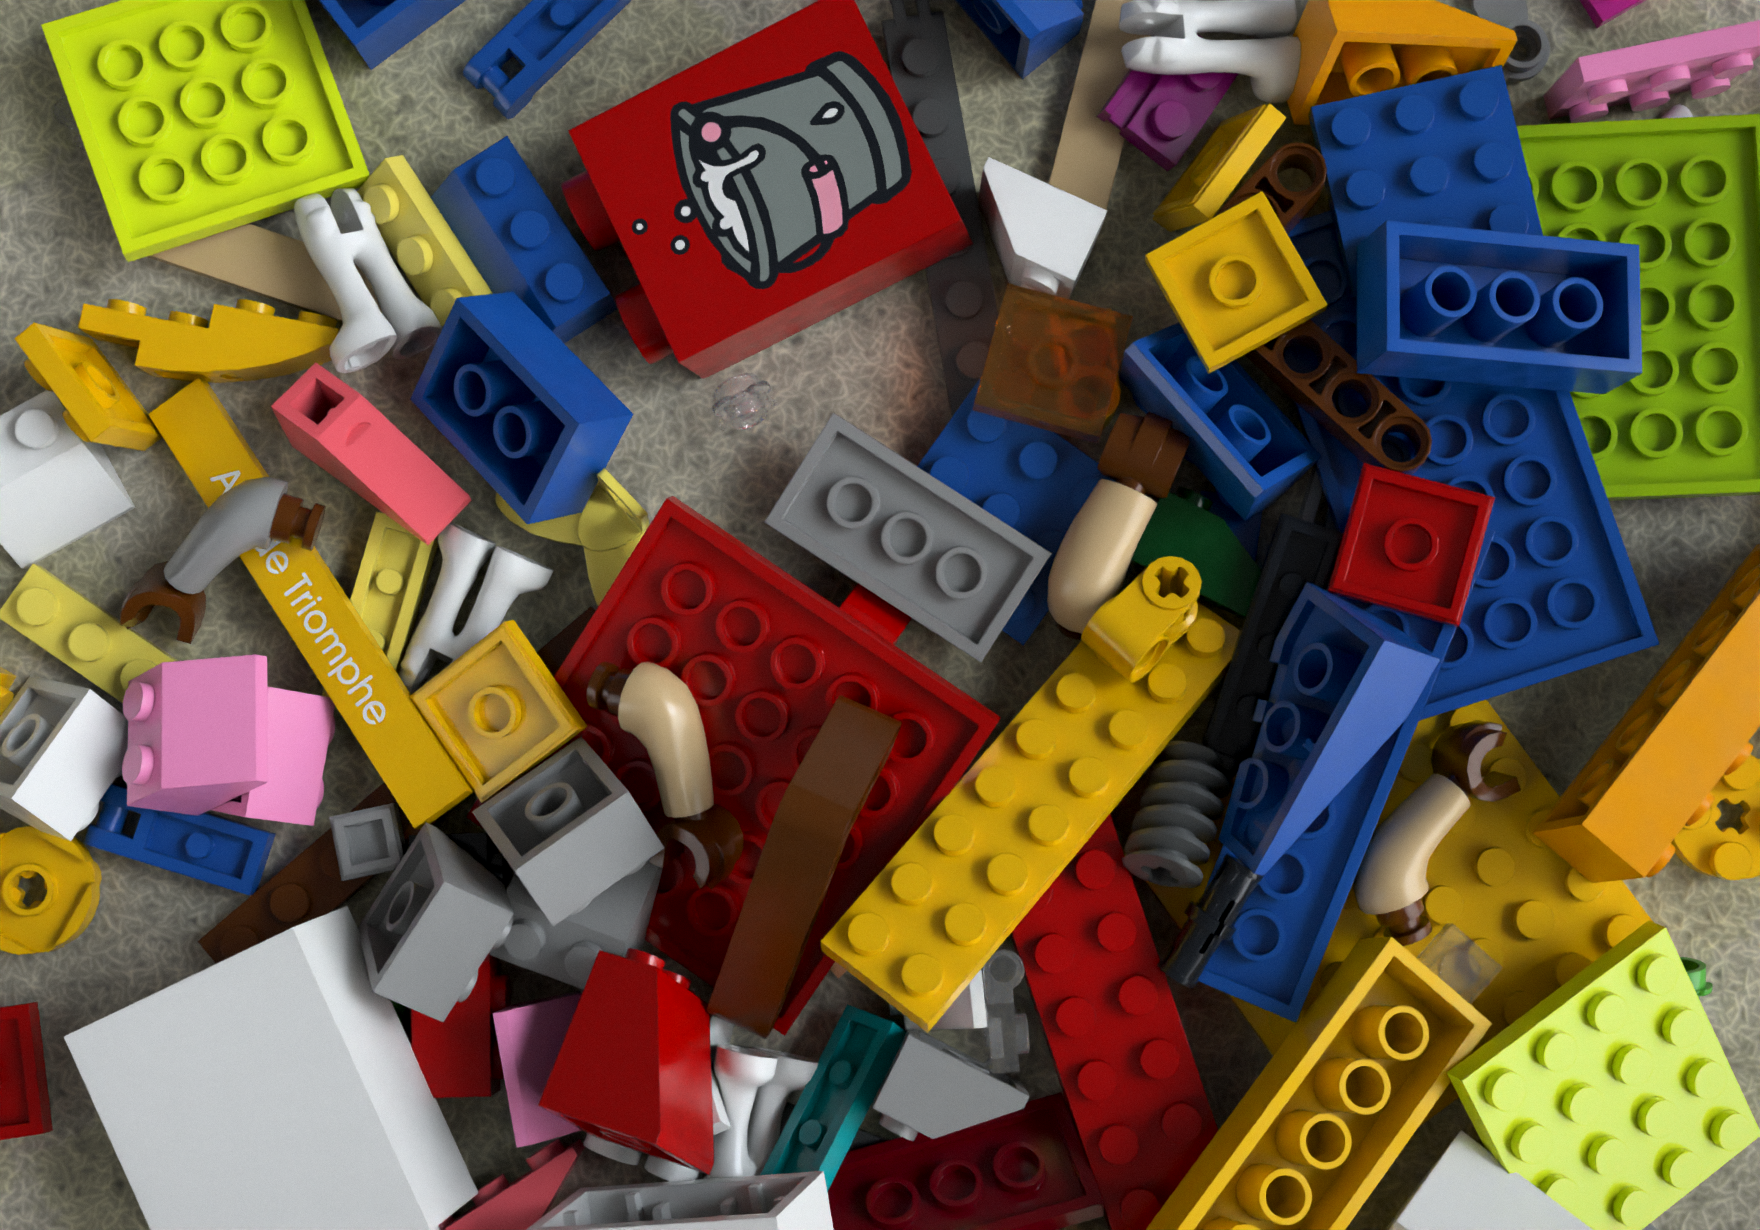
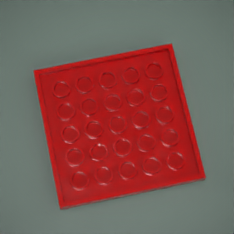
M671 496L666 498L554 676L587 727L530 771L582 736L629 791L656 834L674 818L667 817L664 814L655 771L647 748L634 734L625 732L620 727L618 716L612 715L608 708L601 711L591 708L587 702V688L592 673L602 662L615 664L618 666L619 671L622 668L633 670L642 662H651L668 669L688 686L698 705L704 726L710 759L714 804L729 810L738 820L743 832L744 848L740 859L734 865L732 873L711 890L707 885L700 889L694 880L695 858L692 851L685 845L684 853L663 867L645 940L715 987L777 809L787 787L839 695H843L902 721L888 759L848 835L790 990L773 1028L785 1036L835 963L833 959L821 951L820 941L944 798L950 794L1001 717L688 505ZM477 799L466 817L483 828L472 813V811L484 804Z

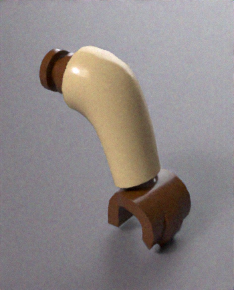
M1150 411L1144 417L1120 413L1097 467L1102 475L1115 480V482L1106 479L1098 481L1073 519L1054 558L1048 577L1047 602L1049 612L1055 619L1057 628L1068 638L1080 640L1086 624L1095 612L1108 600L1120 594L1137 544L1157 506V503L1145 494L1158 499L1167 497L1190 444V439L1187 435L1173 428V421Z
M602 662L596 667L589 680L587 688L588 705L600 711L608 708L612 715L618 716L620 727L625 732L634 734L647 748L655 771L664 814L667 817L674 818L656 833L664 849L651 857L649 863L663 868L683 854L685 845H687L692 851L696 862V869L693 875L694 880L700 889L707 885L712 890L732 873L734 865L740 859L743 851L744 839L738 820L729 810L714 804L709 752L698 705L688 686L671 671L651 662H642L633 670L622 668L619 671L618 666L615 664Z
M1475 720L1451 726L1444 731L1433 746L1431 757L1433 774L1399 804L1373 833L1354 879L1353 889L1360 910L1365 914L1375 915L1378 923L1381 926L1387 927L1383 932L1384 937H1393L1402 946H1406L1422 940L1432 932L1429 919L1426 916H1419L1424 911L1421 898L1429 889L1426 879L1428 860L1443 837L1471 806L1468 797L1494 802L1521 791L1515 776L1492 771L1484 776L1481 775V763L1486 753L1495 747L1503 746L1507 732L1502 731L1503 725Z

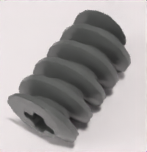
M1171 741L1154 760L1155 766L1150 769L1146 782L1148 788L1143 791L1139 803L1141 810L1135 815L1132 824L1133 833L1128 836L1124 849L1126 856L1121 858L1123 866L1131 874L1142 880L1167 887L1195 888L1200 886L1203 879V873L1196 865L1208 862L1211 851L1204 843L1215 839L1218 829L1213 821L1222 817L1225 808L1220 798L1228 796L1232 784L1228 777L1219 771L1224 763L1220 756L1212 749L1194 742Z

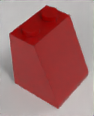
M628 948L625 957L599 950L538 1106L596 1138L710 1175L714 1164L710 1017L709 1013L706 1012L708 1004L689 991L691 985L689 979L663 969L666 962L652 954Z

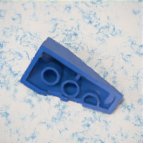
M1309 582L1305 584L1275 639L1269 661L1277 663L1278 668L1268 701L1258 699L1253 721L1262 724L1252 758L1246 759L1239 765L1218 839L1254 874L1264 876L1408 718L1440 661L1438 657L1401 630Z

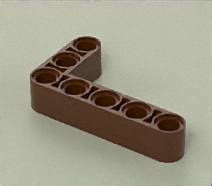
M1295 142L1282 146L1274 152L1213 218L1263 191L1286 233L1289 234L1314 208L1320 198L1327 172L1325 159L1316 148L1306 143ZM1290 168L1300 169L1307 173L1312 185L1303 191H1289L1279 182L1278 174ZM1311 319L1245 354L1254 365L1363 464L1366 463L1412 475L1420 468L1430 454L1432 438L1430 430L1423 420L1372 374L1357 373V361ZM1305 346L1311 349L1317 356L1318 368L1305 374L1296 373L1287 366L1283 354L1291 347ZM1343 389L1357 391L1365 399L1366 413L1355 418L1341 415L1333 406L1332 395ZM1393 432L1402 433L1409 437L1415 450L1414 458L1406 462H1396L1389 459L1382 450V437Z
M839 695L787 787L777 809L706 1010L707 1013L759 1037L768 1038L790 990L848 835L888 759L902 721L843 695Z

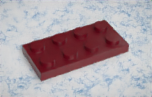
M1061 1092L1028 1101L1024 1109L935 1139L918 1132L914 1141L899 1137L849 1151L827 1192L834 1230H1057L1104 1216L1102 1196Z

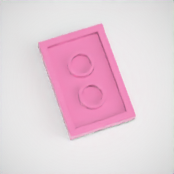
M1760 20L1578 57L1544 94L1549 119L1569 115L1571 123L1589 122L1609 113L1608 107L1630 103L1632 111H1643L1667 103L1670 100L1669 95L1690 90L1693 99L1720 94L1731 87L1730 81L1737 75L1751 70L1754 67L1753 61L1760 56Z

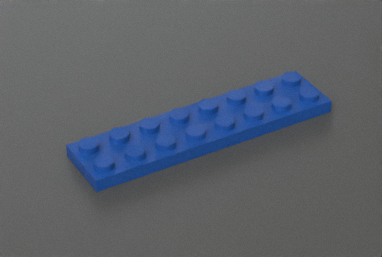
M1486 529L1466 603L1495 535V530ZM1340 595L1336 596L1401 630L1438 657L1440 661L1408 718L1271 867L1261 882L1257 884L1232 924L1237 930L1230 941L1222 940L1197 980L1295 1023L1298 1020L1457 628ZM1224 844L1205 890L1224 861L1223 858L1226 853L1235 856Z

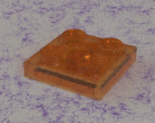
M1008 283L974 401L973 411L1098 444L1133 316Z

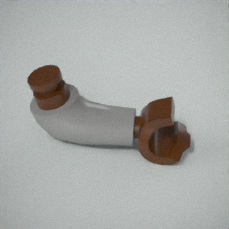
M263 477L243 481L219 496L187 534L169 561L155 564L146 571L141 580L133 585L122 604L120 626H126L129 629L144 622L155 605L169 607L176 611L180 617V626L176 640L191 644L204 618L206 610L204 589L242 553L256 547L267 550L272 540L290 544L292 539L296 538L302 540L301 547L303 549L312 551L322 526L326 506L315 503L313 509L303 507L304 500L302 498L287 494L288 482L284 480Z

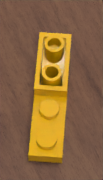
M108 299L106 308L84 303L78 325L80 330L96 340L138 348L135 366L152 377L193 382L199 377L212 383L256 381L306 370L315 363L322 365L332 360L329 347L340 329L335 328L337 321L328 316L300 311L297 320L274 316V307L246 299H237L235 308L214 304L208 328V320L196 315L170 311L168 320L146 316L147 308L119 299Z

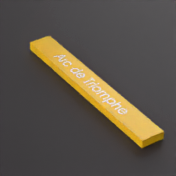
M198 377L148 414L208 508L219 496L243 481L269 477L207 381ZM293 538L290 544L272 540L267 550L256 547L242 553L239 557L414 829H421L425 822L428 824L432 823L471 795L474 791L409 698L411 694L315 546L312 551L303 549L301 547L302 540Z

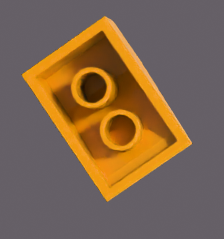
M1308 0L1292 36L1298 37L1301 43L1298 77L1293 93L1287 100L1293 123L1296 125H1310L1308 114L1312 106L1502 65L1503 68L1518 41L1516 33L1512 29L1436 0Z

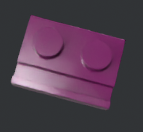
M1129 69L1096 117L1103 122L1108 120L1121 130L1119 134L1168 172L1178 164L1239 73L1209 72L1163 75Z

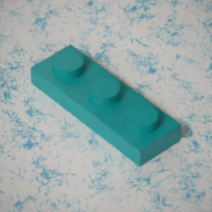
M847 1004L817 1062L816 1071L811 1080L806 1084L760 1175L824 1171L828 1192L907 1031L892 1021Z

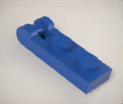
M532 0L470 59L463 70V76L476 89L485 88L495 98L493 106L506 119H512L531 101L533 95L627 6L631 0ZM513 56L524 68L510 79L501 69Z
M113 782L100 799L104 803L97 824H89L83 841L84 844L246 895H253L258 890L276 833L208 812L196 816L127 806V787ZM129 810L141 814L134 837L122 832Z

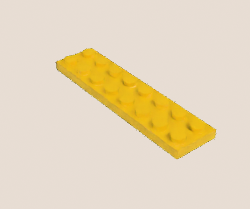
M1197 602V618L1192 628L1163 654L1157 664L1144 677L1134 683L1126 680L1081 640L957 783L950 794L944 798L820 941L821 951L928 1033L1225 676L1240 630Z

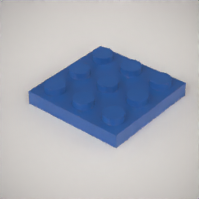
M1502 65L1312 106L1310 108L1308 116L1315 146L1326 163L1327 172L1324 185L1351 297L1357 296L1356 247L1386 220L1543 235Z
M979 379L920 461L918 467L1052 553L1002 630L1024 645L1049 611L1047 602L1048 577L1059 546L1073 519L1100 479L1113 482L1115 480L1102 475L1097 469L1099 463Z

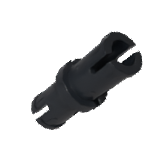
M1226 853L1223 858L1224 861L1199 901H1191L1184 913L1188 916V919L1163 959L1157 964L1160 970L1169 977L1191 989L1196 986L1198 978L1222 940L1230 941L1237 930L1232 924L1257 884L1264 877L1254 874L1237 857Z

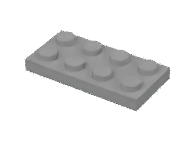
M835 413L831 415L764 523L979 662H982L1052 554L1041 545Z

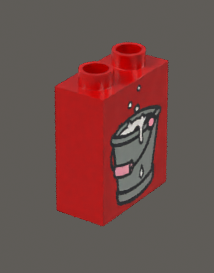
M818 0L568 130L586 171L562 182L563 194L578 226L595 251L598 252L621 241L640 284L616 295L615 300L632 340L650 365L674 353L678 363L705 379L973 244L855 0Z

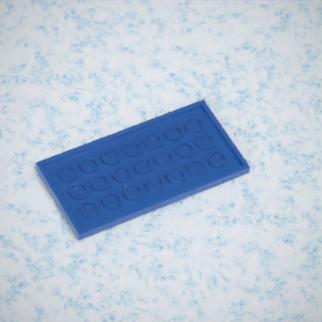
M1330 210L1301 220L1288 236L1328 304L1326 311L1311 318V320L1357 361V296H1350ZM1305 346L1291 347L1283 354L1287 366L1296 373L1305 374L1318 368L1317 356L1311 349ZM1373 375L1421 418L1430 430L1432 438L1430 454L1412 476L1495 497L1487 528L1496 531L1464 608L1460 625L1456 628L1419 721L1659 645L1570 391ZM1343 389L1332 395L1333 406L1341 415L1355 418L1366 413L1365 399L1357 391ZM1292 399L1304 437L1322 456L1314 466L1336 530L1344 533L1363 463ZM1397 432L1388 433L1382 437V450L1389 459L1396 462H1406L1414 458L1415 450L1409 437Z

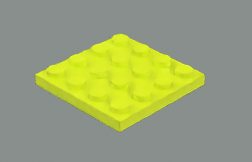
M120 0L41 24L121 250L128 262L292 210L298 199L313 193L320 194L326 199L332 197L336 189L360 188L370 176L305 0Z
M1649 920L1447 1072L1484 1147L1491 1152L1509 1174L1519 1173L1593 1230L1644 1229L1760 1137L1759 1127L1666 927Z

